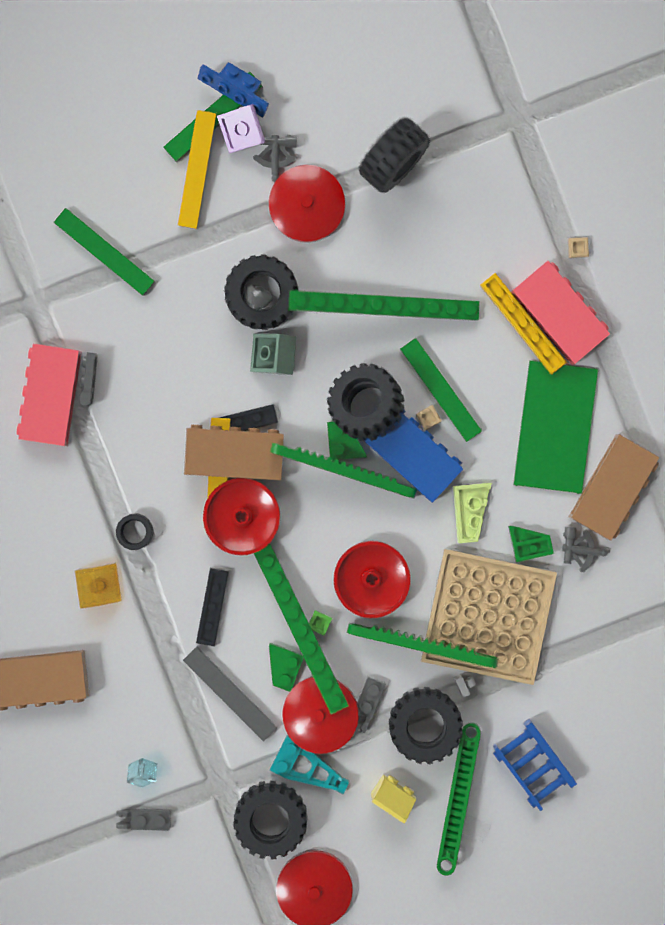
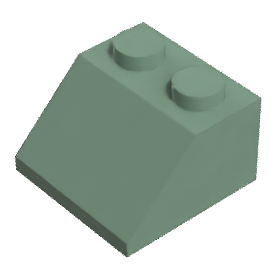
M253 334L250 372L293 375L296 337L283 334Z

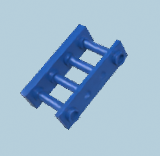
M530 719L523 723L526 727L524 733L501 750L494 744L495 752L493 754L499 762L503 760L529 795L527 800L533 808L537 806L542 811L543 808L539 803L542 799L563 784L565 786L568 783L573 788L577 783ZM534 738L537 742L535 748L511 765L505 756L527 739L531 740ZM540 753L541 755L545 753L549 758L546 760L547 763L522 780L516 771ZM551 769H557L560 773L558 779L534 796L528 786Z

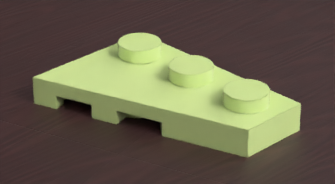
M492 483L453 486L458 543L478 542L484 510L488 502V493Z

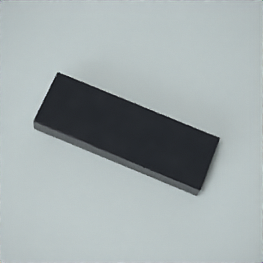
M274 404L219 417L231 419L230 427H240L241 431L278 423Z

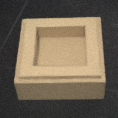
M588 237L568 239L569 258L589 257Z
M433 405L416 414L424 430L442 422Z

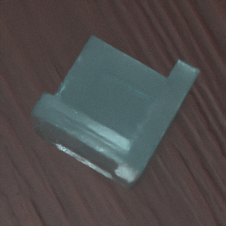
M141 758L128 765L127 783L145 787L156 782L157 763Z

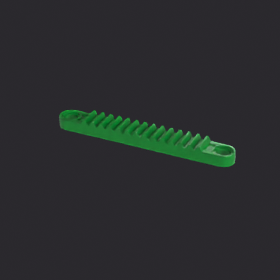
M272 443L270 452L408 498L415 499L417 489L397 483L396 478L389 479V476H382L380 473L375 474L374 471L368 472L367 469H360L359 466H354L353 468V464L346 465V462H339L338 459L331 461V457L324 458L322 454L317 456L316 452L302 451L301 447L292 449Z
M354 623L348 624L347 633L354 636L484 667L497 668L499 658L478 653L475 651V648L469 651L467 646L463 649L460 648V644L453 647L452 642L446 645L444 640L441 643H438L437 639L431 642L430 637L423 640L422 635L416 638L414 633L408 636L406 631L403 634L400 633V630L393 633L392 628L386 631L384 626L378 629V625L368 627Z
M469 722L463 726V735L460 738L437 859V870L444 876L451 875L457 865L481 736V729L474 722ZM469 727H473L477 731V735L473 738L466 735V729ZM444 860L450 861L452 868L444 870L441 867V862Z

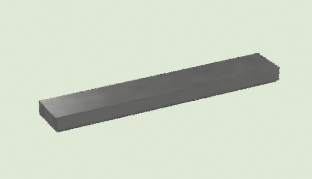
M197 646L183 659L263 742L277 729V726Z

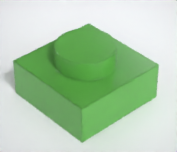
M315 610L309 624L313 631L325 636L332 617Z

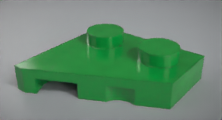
M327 422L331 460L367 457L357 438L353 439L348 434H345L334 422Z
M512 525L508 526L516 562L554 554L550 535Z
M270 643L269 654L272 684L275 687L290 692L304 657L302 654Z

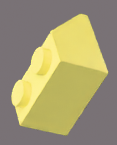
M383 774L371 792L372 803L405 824L416 801L414 791L408 786L403 788L397 784L399 781L393 776L389 775L387 777Z

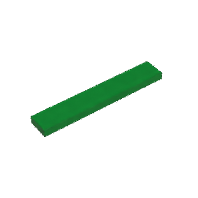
M260 85V87H259V89L256 91V93H257L260 89L263 88L262 85ZM222 95L205 112L216 113L215 130L220 125L217 116L237 110L242 105ZM195 119L163 146L176 163L191 149Z
M67 208L53 222L142 296L154 284L155 281Z
M414 338L400 348L403 355L465 442H468L482 432L418 340Z

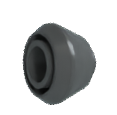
M257 285L248 287L247 301L250 303V307L260 310V308H265L272 301V293L265 288Z

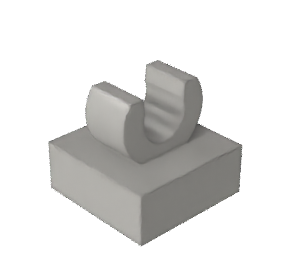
M461 674L454 677L463 698L470 695L468 688L476 685L474 678L470 676L463 679Z

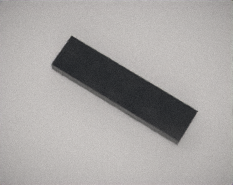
M210 568L196 639L197 644L215 647L229 571Z

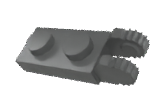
M87 352V356L83 358L85 375H82L81 387H84V390L79 394L82 406L91 405L94 399L98 357L96 353Z
M367 677L357 702L359 715L365 717L364 723L361 726V732L363 733L366 732L370 719L372 720L386 685L371 677Z
M132 809L116 811L117 817H131V822L116 823L117 829L170 830V810Z

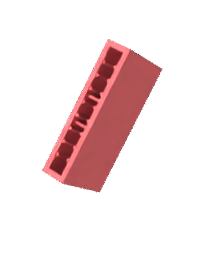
M547 261L512 290L511 293L570 364L573 365L610 335L607 331L609 327L605 322L599 321L596 318L595 310L591 306L587 307L585 305L583 296L578 291L574 292L570 287L572 286L571 282L558 273L559 268L553 262Z
M33 344L32 348L30 347L28 352L30 366H27L25 377L28 378L27 385H24L22 396L25 397L24 405L21 404L19 412L22 418L21 424L19 423L17 426L18 439L68 446L82 355L81 351Z

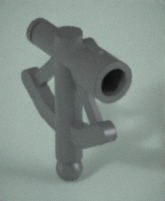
M272 135V137H264L265 142L260 145L268 146L259 155L253 156V159L260 165L271 168V180L273 182L279 178V168L286 167L295 161V156H290L285 147L296 148L297 136L287 135L285 138H279V135ZM272 148L271 162L262 159ZM279 149L287 158L279 162Z
M565 527L563 536L566 542L562 546V551L565 552L564 564H571L573 557L580 566L579 571L585 572L592 564L594 556L601 555L605 557L607 555V550L594 548V541L589 531H583V536L575 540L576 528ZM584 539L587 541L588 547L576 546ZM575 553L586 554V561L582 563Z

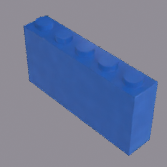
M404 410L403 413L400 412L399 414L402 417L400 422H395V428L392 431L390 429L386 431V436L381 437L379 435L377 440L373 441L367 438L365 442L433 503L463 470L461 467L462 462L455 456L451 458L446 453L448 449L441 443L437 445L432 440L434 436L427 430L423 432L418 427L420 424L413 417L409 419L404 415L406 412Z

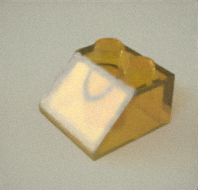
M116 563L75 570L80 609L122 601Z

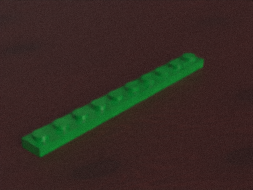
M290 290L288 311L478 321L479 301Z
M269 544L261 551L254 553V556L330 713L333 714L349 706L286 574L271 544Z

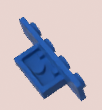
M230 62L226 64L220 73L202 64L197 77L198 80L244 107L253 104L256 114L262 118L265 116L269 103L255 95L261 85L260 80Z

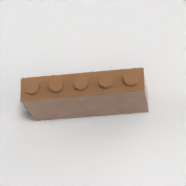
M191 425V428H186L184 475L281 480L283 457L271 453L270 449L272 443L283 446L284 434H279V430L268 429V433H261L260 429L249 428V431L245 432L241 431L240 427H229L228 431L222 430V426H210V429H202V425Z
M620 434L615 435L568 517L605 539L612 541L613 538L615 539L619 535L621 523L626 522L630 515L629 509L638 502L640 490L645 489L649 483L648 477L651 472H655L659 465L657 461L660 457Z
M85 650L0 659V711L7 710L9 706H15L16 709L26 708L28 704H35V707L45 706L47 702H54V705L64 704L66 700H73V703L83 702L89 696Z

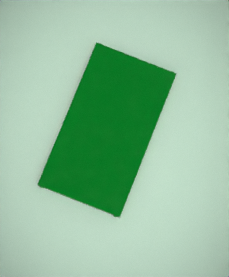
M529 361L513 485L582 494L598 369L563 365L551 375L541 362Z

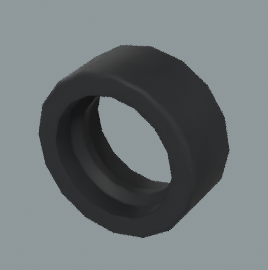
M129 514L123 517L116 527V538L119 544L129 550H139L147 546L153 537V526L150 520L141 514ZM130 521H139L146 529L145 538L138 543H131L124 536V527Z

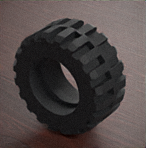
M407 117L400 118L384 131L365 154L359 166L360 175L378 192H388L399 184L415 167L417 162L420 161L429 147V135L412 119Z
M261 254V256L252 255L246 260L242 259L239 261L240 263L237 266L234 265L230 275L226 278L227 282L224 285V292L228 309L235 319L244 326L255 330H268L269 328L278 327L281 323H285L294 312L288 311L289 291H298L297 281L292 270L283 261H279L278 258L268 257L264 254ZM256 275L270 276L279 286V299L268 310H255L244 299V287L247 281Z
M361 363L360 367L353 365L349 367V371L343 370L340 373L342 376L339 379H334L333 383L335 385L330 387L328 391L331 397L327 398V404L330 406L328 407V412L332 416L333 422L345 434H348L353 439L358 438L360 441H366L367 438L373 441L377 440L379 435L381 437L386 436V431L389 429L392 431L395 428V422H400L402 418L399 415L400 412H404L405 406L402 402L405 400L404 395L401 393L400 385L386 369L379 368L375 364L368 366L366 363ZM367 388L379 389L381 391V401L373 413L364 417H355L351 414V403L356 394Z
M424 687V689L414 688L412 692L408 693L407 691L401 699H397L394 708L392 707L390 711L389 731L392 742L398 752L404 754L405 758L410 761L413 759L418 764L427 762V765L433 764V761L436 760L441 762L446 755L448 757L452 755V750L454 748L457 749L460 744L459 739L463 735V721L454 701L446 693L443 694L441 690L436 688L433 690L430 687ZM419 709H434L443 719L444 727L442 733L430 742L416 741L408 732V720Z
M270 780V783L263 781L259 782L258 786L253 785L249 787V790L242 794L235 809L233 822L234 830H236L235 836L237 840L241 841V846L244 849L248 848L249 853L253 856L255 853L259 854L261 859H265V856H270L271 860L277 859L278 855H281V857L287 856L289 851L293 852L297 849V844H301L306 833L307 810L303 804L302 797L296 794V790L293 787L288 788L287 784L283 782L276 784V781ZM264 804L279 805L288 814V826L282 833L277 835L262 834L253 825L254 811Z

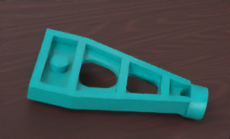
M288 735L270 767V771L285 779L332 789L341 794H344L350 780L337 773L317 754L297 746ZM299 755L305 756L311 762L312 766L309 772L301 773L293 769V765ZM317 766L328 772V777L325 781L312 776ZM340 780L339 785L336 786V781Z

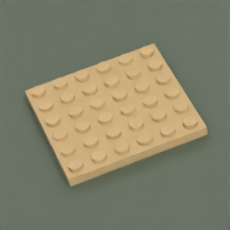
M444 549L425 639L430 637L431 642L437 639L438 643L444 640L446 645L452 642L453 647L460 644L461 649L467 646L469 651L475 648V651L478 653L499 658L497 668H489L422 652L421 662L534 685L557 572Z

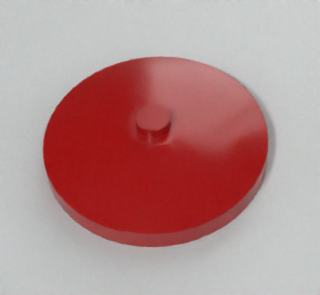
M300 165L285 171L275 181L269 195V211L273 223L286 237L298 242H316L331 235L340 225L345 212V195L339 181L329 171L314 165Z
M247 478L231 479L220 484L209 495L203 510V524L209 539L219 549L233 555H250L264 549L276 536L280 525V508L273 493L263 484Z
M364 541L347 549L339 558L333 577L336 595L343 606L350 612L365 618L383 617L399 608L408 595L411 581L410 571L403 556L392 546L379 541Z
M313 677L299 682L287 695L283 705V723L288 736L300 748L311 753H330L342 748L353 737L359 722V707L354 694L339 680L337 682L349 706L333 714L330 713Z
M319 850L305 851L288 860L279 873L276 886L277 900L281 910L292 922L298 925H331L335 923L347 911L353 892L350 873L342 861L330 853Z

